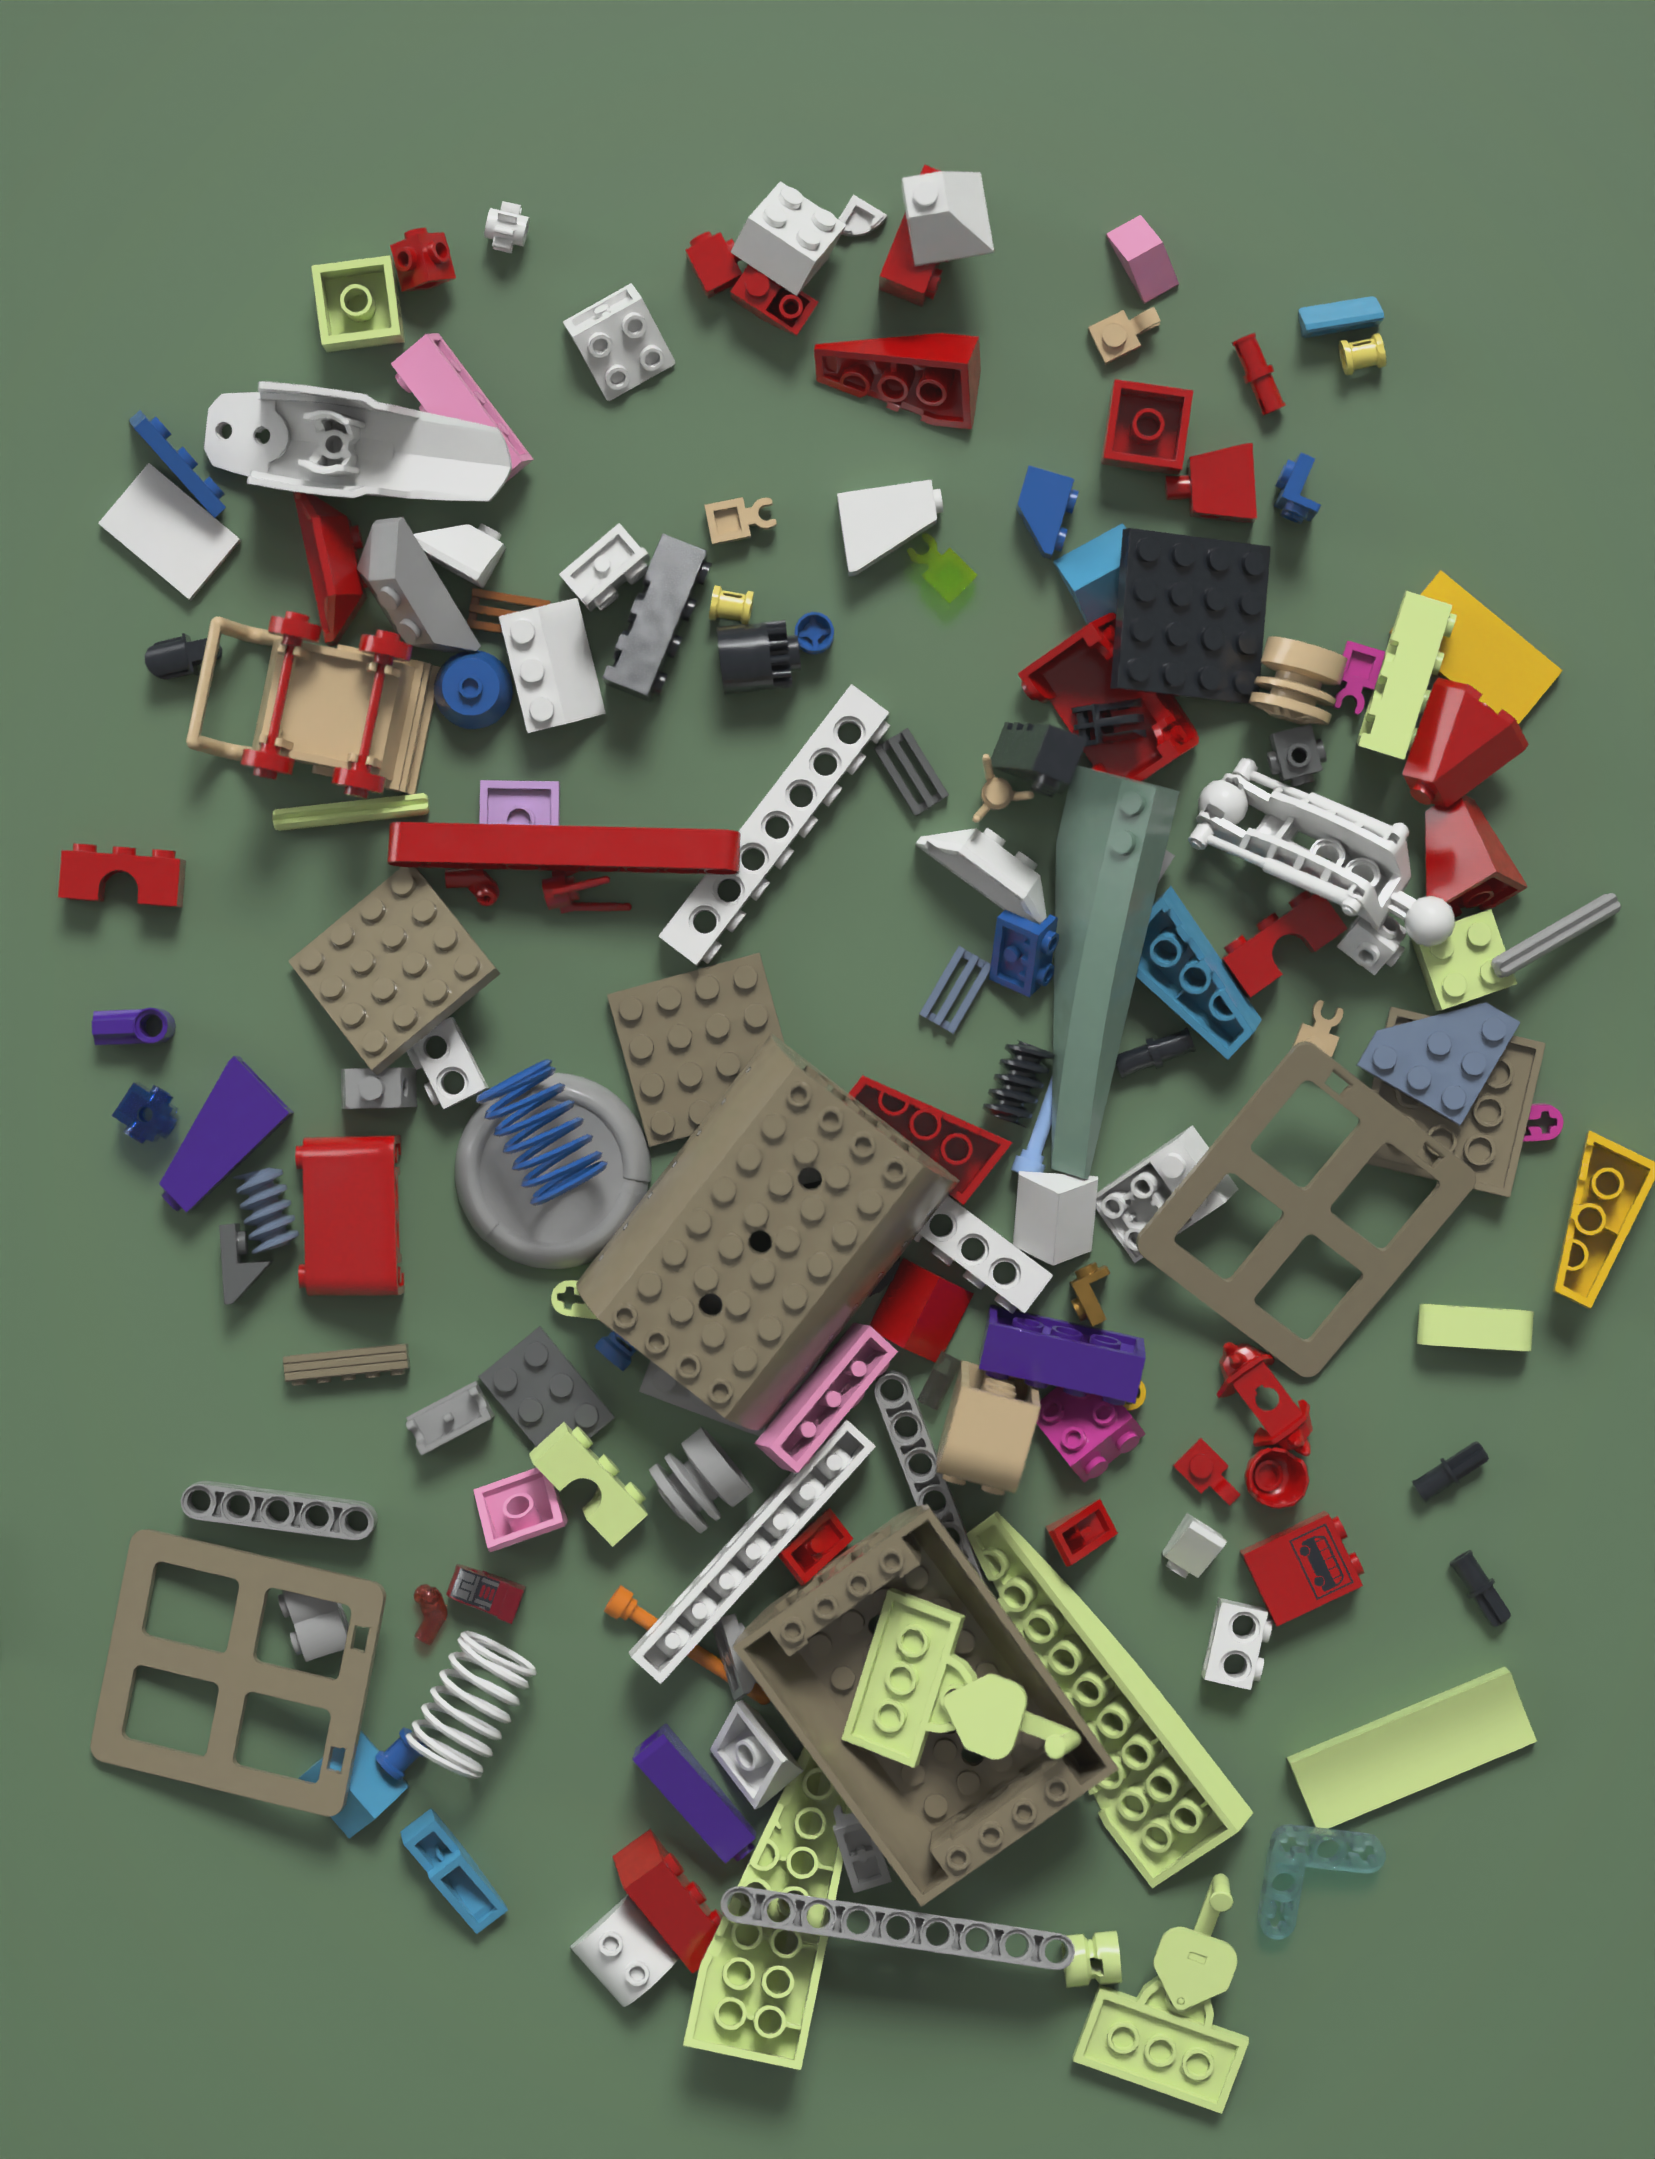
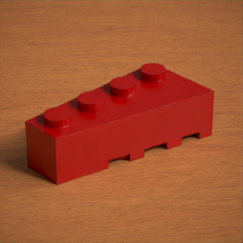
M863 1075L849 1092L856 1100L960 1180L950 1195L963 1205L1013 1143Z

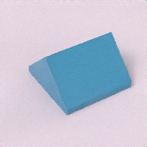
M1123 523L1053 561L1087 624L1108 613L1116 614L1123 529H1126Z
M361 1730L346 1805L340 1813L330 1816L348 1838H351L375 1820L409 1787L404 1779L399 1781L394 1779L381 1767L376 1759V1754L379 1750ZM333 1748L330 1763L331 1769L341 1772L346 1748ZM323 1757L298 1779L316 1783L319 1779Z

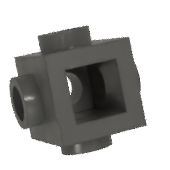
M1312 725L1300 726L1273 733L1269 736L1272 751L1267 752V760L1271 774H1278L1280 782L1290 780L1292 787L1314 782L1313 774L1323 770L1321 763L1327 762V757L1322 740H1315ZM1292 751H1296L1301 755V763H1296L1292 759Z

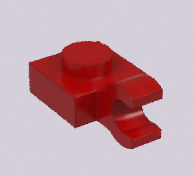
M1201 1437L1173 1464L1201 1494L1210 1486L1229 1506L1241 1495L1221 1475L1229 1465Z

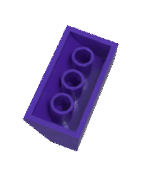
M990 1304L979 1357V1369L986 1370L985 1374L995 1379L1007 1380L1009 1376L1024 1379V1383L1032 1387L1047 1388L1048 1384L1063 1387V1391L1069 1395L1085 1397L1087 1393L1102 1396V1400L1109 1404L1122 1406L1125 1405V1402H1136L1146 1360L1144 1338L1032 1313H1024L1015 1310L1012 1314L1004 1307Z

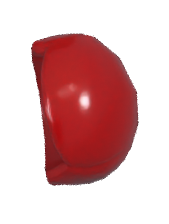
M1278 1447L1259 1450L1248 1461L1244 1474L1249 1494L1262 1505L1277 1509L1294 1506L1305 1496L1310 1482L1305 1462L1286 1449Z

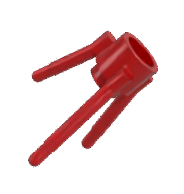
M552 871L551 878L542 880L543 893L548 909L560 908L561 914L573 911H630L632 908L630 903L573 902L580 899V890L609 883V876L576 882L574 876H568L578 871Z

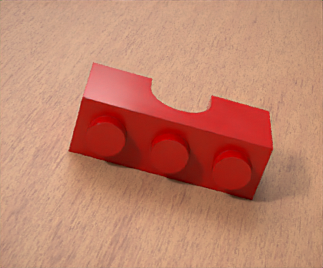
M73 843V851L61 850L58 898L104 902L105 886L108 880L117 873L128 872L134 877L138 885V904L183 908L186 860L177 859L176 851L152 849V857L136 856L137 848L113 846L112 854L97 853V845Z
M1304 890L1288 902L1292 908L1281 917H1278L1276 912H1273L1256 924L1259 930L1257 934L1248 940L1242 934L1223 948L1227 955L1221 958V960L1247 998L1252 997L1283 975L1276 966L1272 955L1273 947L1280 937L1284 935L1296 936L1305 943L1312 953L1348 929L1327 899L1314 893L1311 895L1309 891Z

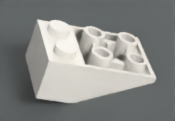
M1193 1125L1097 1192L1096 1210L1134 1263L1143 1258L1136 1246L1138 1234L1209 1149ZM1228 1174L1220 1181L1177 1235L1223 1205L1238 1190V1187Z

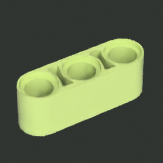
M1419 1304L1417 1344L1531 1351L1534 1311Z

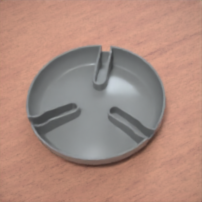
M554 1073L504 1107L558 1083L565 1084L564 1091L513 1124L565 1101H574L573 1108L541 1127L521 1142L577 1117L584 1118L582 1125L553 1142L530 1159L563 1146L586 1134L593 1135L590 1143L565 1157L537 1177L566 1166L595 1151L602 1152V1156L592 1164L599 1161L608 1162L606 1169L546 1203L538 1206L531 1205L532 1195L546 1183L532 1188L522 1187L521 1184L523 1178L539 1165L522 1171L512 1170L514 1161L530 1148L512 1154L503 1153L504 1145L524 1129L502 1137L494 1136L495 1127L515 1112L493 1120L484 1118L486 1110L508 1094L482 1103L476 1109L463 1130L456 1152V1190L460 1205L472 1228L483 1241H486L495 1248V1251L512 1261L534 1268L566 1269L594 1261L647 1193L648 1183L651 1182L652 1162L647 1139L640 1123L629 1107L606 1087L573 1074Z

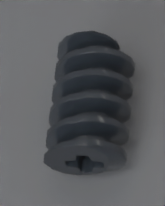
M1017 1040L1018 1044H1006L1005 1050L1013 1056V1059H1001L999 1062L1008 1071L1007 1074H995L993 1078L1002 1088L989 1089L988 1094L996 1100V1104H983L982 1109L990 1115L1025 1127L1019 1122V1118H1032L1033 1115L1024 1106L1025 1103L1038 1102V1098L1030 1092V1089L1043 1088L1044 1086L1035 1075L1048 1074L1050 1070L1041 1060L1054 1059L1055 1055L1044 1049Z

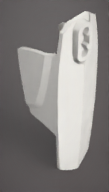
M260 381L258 384L259 392L221 394L208 409L204 450L214 467L248 476V484L342 498L370 495L409 499L490 502L501 490L512 470L510 452L499 428L380 403L367 394L307 385ZM230 424L232 434L228 439H225L222 435V429L225 425ZM268 429L270 439L267 443L263 444L260 439L255 437L256 432L261 433L262 430Z

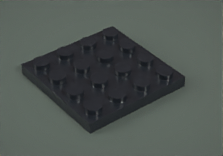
M1135 528L1123 529L1110 688L1252 705L1249 703L1251 693L1259 692L1260 687L1254 683L1256 677L1261 676L1262 663L1260 662L1263 652L1271 547Z

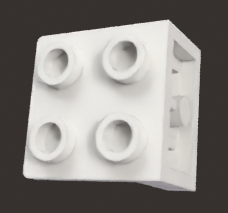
M632 283L563 321L569 335L580 350L599 388L608 401L675 364V360L648 308Z

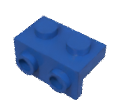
M1302 452L1295 461L1288 459L1286 464H1284L1275 484V487L1280 488L1281 491L1274 507L1282 510L1280 513L1282 517L1302 524L1303 520L1311 522L1321 507L1319 503L1300 496L1316 459Z

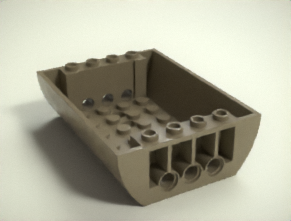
M928 1505L916 1506L899 1513L825 1565L806 1584L802 1586L800 1584L774 1601L745 1628L732 1647L921 1907L1118 1770L1116 1763ZM895 1588L965 1615L954 1654L969 1663L978 1679L987 1674H996L1018 1683L1027 1695L1026 1711L1076 1730L1082 1737L1080 1745L1069 1753L1064 1754L1063 1757L1053 1759L1045 1751L1046 1740L1019 1730L1014 1748L1007 1756L1001 1759H990L983 1756L978 1762H968L962 1756L961 1752L964 1745L957 1730L944 1733L929 1731L920 1763L917 1767L913 1768L842 1740L874 1633L869 1628V1621L874 1616L881 1614L887 1591Z

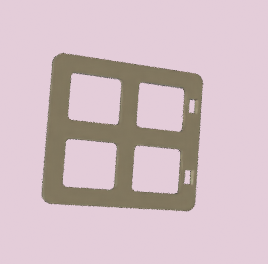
M1307 1041L1299 1042L1292 1047L1140 1231L1136 1238V1246L1144 1258L1298 1375L1312 1377L1321 1371L1475 1186L1476 1175L1469 1165L1315 1044ZM1331 1072H1334L1349 1084L1340 1095L1325 1084ZM1304 1081H1312L1357 1116L1358 1124L1308 1185L1299 1187L1251 1150V1145ZM1384 1143H1391L1435 1177L1437 1185L1384 1248H1378L1331 1212V1206L1380 1146ZM1423 1144L1441 1156L1437 1158L1432 1166L1416 1155L1423 1147ZM1234 1173L1280 1208L1282 1215L1230 1278L1225 1279L1175 1242V1236L1227 1174ZM1307 1235H1315L1361 1271V1276L1309 1338L1302 1339L1255 1303V1297Z
M144 1529L136 1532L129 1544L90 1744L93 1756L101 1762L330 1817L340 1813L347 1801L386 1603L385 1589L375 1581L161 1531ZM160 1562L221 1575L238 1581V1596L228 1646L225 1652L160 1638L147 1633V1616L156 1570ZM271 1588L332 1601L350 1607L351 1617L338 1678L333 1679L262 1662L257 1658L258 1642L268 1592ZM357 1626L369 1627L365 1651L353 1648ZM140 1665L217 1684L219 1692L207 1753L204 1756L131 1739L126 1735L125 1729L137 1669ZM250 1692L319 1707L329 1711L331 1719L320 1775L316 1783L243 1766L237 1762L236 1754L247 1698ZM334 1747L346 1748L341 1772L330 1768Z

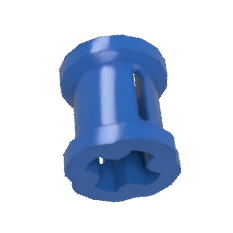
M405 1727L399 1731L400 1737L385 1752L379 1751L376 1754V1759L381 1767L398 1781L405 1777L404 1771L419 1756L425 1757L408 1744L405 1736L412 1731ZM419 1742L422 1746L427 1748L424 1743Z

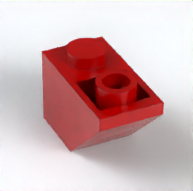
M749 264L730 291L731 300L764 322L796 337L819 304L818 301L802 291L797 296Z

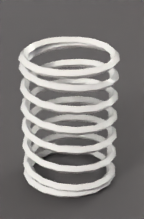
M465 1631L461 1632L460 1637L457 1639L463 1652L450 1653L448 1656L454 1669H444L439 1673L440 1679L445 1686H435L430 1690L431 1696L436 1703H425L421 1706L422 1713L426 1719L413 1721L412 1728L414 1732L406 1734L405 1737L413 1749L434 1763L459 1775L476 1779L481 1777L484 1772L482 1765L467 1755L427 1736L420 1729V1726L438 1730L463 1747L484 1757L493 1756L491 1748L466 1733L444 1725L429 1710L449 1714L467 1727L493 1740L502 1739L501 1732L488 1723L453 1708L438 1693L460 1698L478 1711L499 1722L509 1723L511 1718L509 1714L491 1703L464 1692L447 1676L469 1681L489 1695L511 1706L520 1705L519 1698L507 1690L473 1675L456 1659L480 1665L495 1676L523 1690L529 1688L528 1681L515 1673L532 1677L537 1672L529 1661L509 1648L483 1635ZM486 1648L491 1649V1650H494V1651H496V1652H498V1653H500V1654H503V1655L507 1656L508 1658H510V1659H512L513 1661L517 1662V1663L520 1664L521 1666L516 1665V1664H514V1663H512V1662H510V1661H508V1660H506V1659H504V1658H502V1657H500V1656H498V1655L492 1653L491 1651L487 1650ZM419 1742L425 1743L428 1747H430L432 1750H434L436 1753L443 1756L444 1758L438 1756L429 1749L425 1748Z

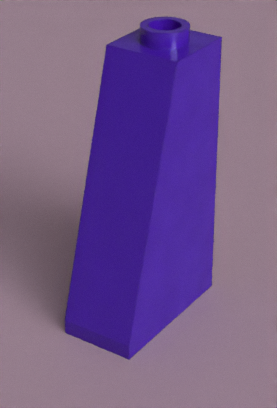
M233 1056L228 1061L159 1183L165 1190L162 1197L177 1212L181 1208L186 1212L193 1211L294 1113L240 1056Z
M667 1723L662 1725L635 1748L632 1760L724 1863H727L731 1858L738 1862L754 1849L755 1846L752 1843L756 1839L754 1828Z

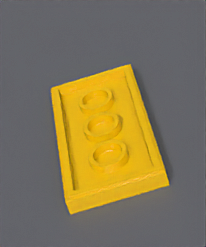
M1440 570L1420 594L1453 605L1450 613L1457 615L1450 638L1443 636L1439 651L1444 653L1439 674L1446 680L1471 685L1483 694L1479 701L1490 706L1496 714L1501 709L1505 710L1516 719L1519 725L1563 670Z

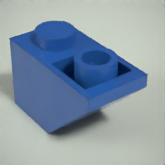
M1028 466L1016 509L1042 557L1051 559L1054 550L1062 551L1068 529L1061 527L1065 512L1073 513L1079 491L1072 489L1074 478Z

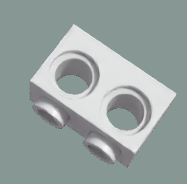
M454 1017L444 1020L407 1051L415 1069L418 1070L423 1067L430 1081L424 1084V1087L434 1106L440 1103L443 1109H448L489 1088ZM433 1036L442 1037L447 1044L446 1053L439 1059L430 1057L426 1051L427 1041ZM451 1071L459 1072L464 1078V1088L458 1094H450L444 1088V1078Z
M1218 1598L1201 1673L1204 1680L1251 1690L1253 1680L1260 1681L1264 1665V1658L1258 1657L1262 1642L1268 1643L1273 1623L1272 1619H1267L1268 1612L1265 1608ZM1242 1615L1250 1616L1253 1620L1251 1631L1245 1635L1235 1634L1232 1630L1234 1620ZM1232 1654H1239L1244 1657L1243 1669L1235 1674L1226 1672L1224 1670L1225 1659Z

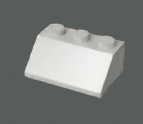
M578 598L499 616L527 733L606 714Z

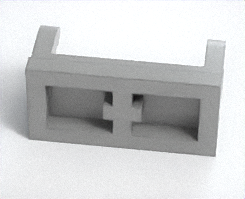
M474 1381L406 1417V1426L413 1433L417 1441L416 1447L420 1454L423 1455L486 1422L494 1416V1413L478 1382Z
M837 1805L833 1811L836 1822L833 1830L853 1893L892 1882L885 1856L853 1813L844 1814L842 1807Z

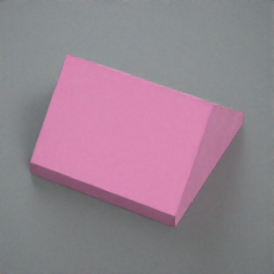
M537 1468L474 1489L487 1548L490 1553L565 1527L568 1522L557 1488Z

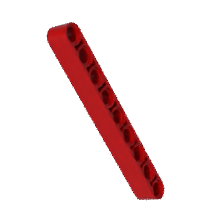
M394 822L389 824L388 864L411 868L733 875L739 873L741 833L726 829Z

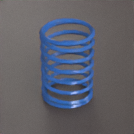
M545 1059L478 1095L476 1103L482 1104L508 1094L488 1108L484 1118L493 1120L515 1112L495 1127L494 1136L502 1137L524 1129L504 1145L503 1153L512 1154L530 1148L514 1161L512 1170L522 1171L539 1165L523 1178L521 1184L522 1187L532 1188L546 1183L532 1195L531 1205L535 1206L546 1203L588 1181L605 1170L608 1163L606 1161H599L592 1164L602 1156V1152L595 1151L566 1166L537 1177L565 1157L590 1143L593 1139V1135L586 1134L563 1146L530 1159L553 1142L582 1125L584 1118L577 1117L521 1142L574 1107L575 1102L568 1100L513 1124L564 1091L565 1084L562 1083L553 1085L504 1107L555 1073L556 1067L551 1066L552 1060Z

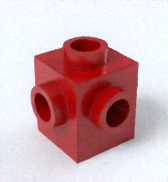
M425 227L405 232L404 240L390 245L402 292L428 290L456 279L450 249L444 232L428 233Z

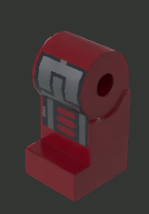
M457 1564L446 1595L460 1603L480 1609L512 1624L526 1586L484 1570L482 1572Z

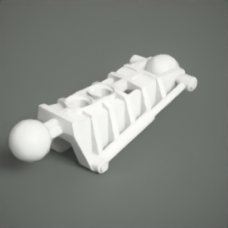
M1242 758L1232 774L1226 773L1222 780L1212 781L1201 791L1198 799L1200 813L1196 817L1198 824L1188 838L1193 848L1204 850L1209 844L1262 867L1263 872L1341 905L1342 911L1348 916L1359 915L1371 923V927L1379 931L1388 915L1392 913L1404 920L1409 937L1417 944L1427 947L1439 945L1452 934L1455 927V917L1451 906L1443 899L1427 896L1416 900L1403 893L1411 878L1406 841L1410 832L1405 824L1394 823L1391 826L1311 792L1308 794L1258 773L1256 763L1249 758ZM1252 780L1274 791L1270 795L1249 782ZM1248 804L1266 814L1256 830L1249 827L1245 831L1236 826L1245 817ZM1298 832L1317 840L1312 845L1311 850L1292 842Z

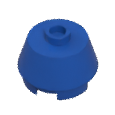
M478 650L460 652L450 657L439 669L434 683V697L440 712L451 723L466 729L485 728L497 722L508 710L513 695L512 679L505 665L495 656Z

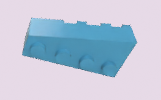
M1170 886L1152 906L1136 977L1228 1060L1255 1032L1262 1019L1172 886Z

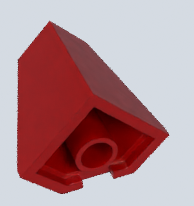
M1437 678L1433 684L1402 773L1410 788L1412 797L1421 804H1434L1448 808L1525 751L1529 745L1516 719L1503 709L1496 714L1490 706L1479 701L1483 694L1471 685Z
M1464 795L1448 808L1435 805L1425 811L1426 897L1434 896L1443 899L1451 906L1454 917H1457L1462 913L1460 908L1479 906L1480 911L1494 908L1528 888L1474 799Z

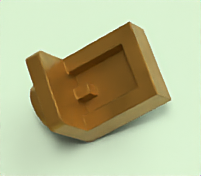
M1096 1262L1075 1271L1077 1279L1070 1282L1077 1298L1071 1300L1074 1310L1081 1322L1088 1319L1092 1327L1107 1319L1090 1283L1110 1274L1106 1265L1098 1268Z

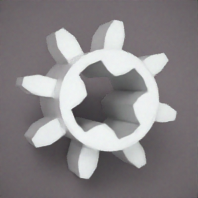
M502 201L501 210L490 208L484 237L493 239L492 246L494 250L512 253L513 245L524 246L530 217L521 215V205Z

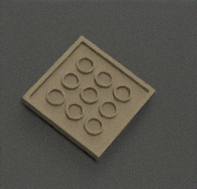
M401 867L288 961L365 1063L377 1076L501 974L417 868Z
M760 952L607 994L649 1147L691 1136L770 1034H774L784 1042Z
M1390 1007L1385 1028L1431 1016ZM1513 1035L1465 1119L1459 1126L1374 1076L1371 1089L1469 1165L1476 1175L1474 1190L1510 1198L1546 1043ZM1391 1143L1382 1144L1366 1163L1437 1181L1435 1177ZM1425 1144L1416 1154L1430 1166H1432L1437 1158L1441 1157Z

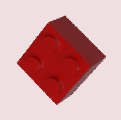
M1115 379L1111 388L1101 464L1179 476L1183 468L1194 390Z

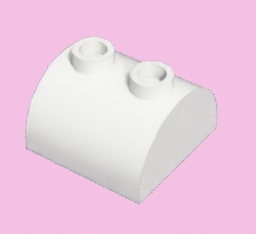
M629 1895L624 1897L570 1946L574 1953L623 2007L628 2006L643 1995L679 1959L677 1954Z

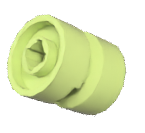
M1117 1931L1095 1932L1091 1939H1087L1083 1934L1066 1935L1075 1947L1073 1961L1068 1967L1064 1968L1066 1988L1088 1986L1091 1979H1096L1100 1985L1122 1983ZM1061 1942L1062 1957L1064 1958L1065 1947L1064 1944Z

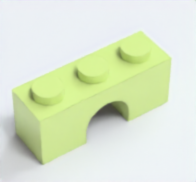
M563 1422L529 1453L533 1465L559 1492L570 1482L580 1478L592 1480L597 1484L594 1497L582 1510L586 1520L613 1547L648 1515L642 1503L646 1498L631 1481L626 1486L616 1476L620 1472L619 1469L605 1454L599 1458L589 1448L593 1445V1442L581 1428L577 1426L572 1430Z

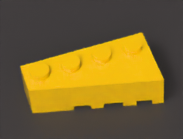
M1590 1130L1586 1134L1553 1292L1587 1309H1591L1655 1180L1654 1161Z

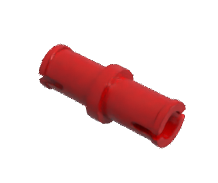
M1255 332L1232 342V346H1234L1246 373L1243 376L1245 384L1250 383L1262 411V416L1286 406L1271 374L1275 372L1272 364H1267L1256 339Z

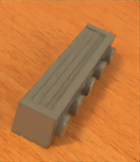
M408 1343L283 1357L285 1382L292 1381V1386L307 1384L306 1380L316 1379L317 1383L331 1382V1377L341 1376V1381L356 1379V1374H365L366 1378L380 1377V1372L390 1371V1375L405 1374V1369L411 1368Z

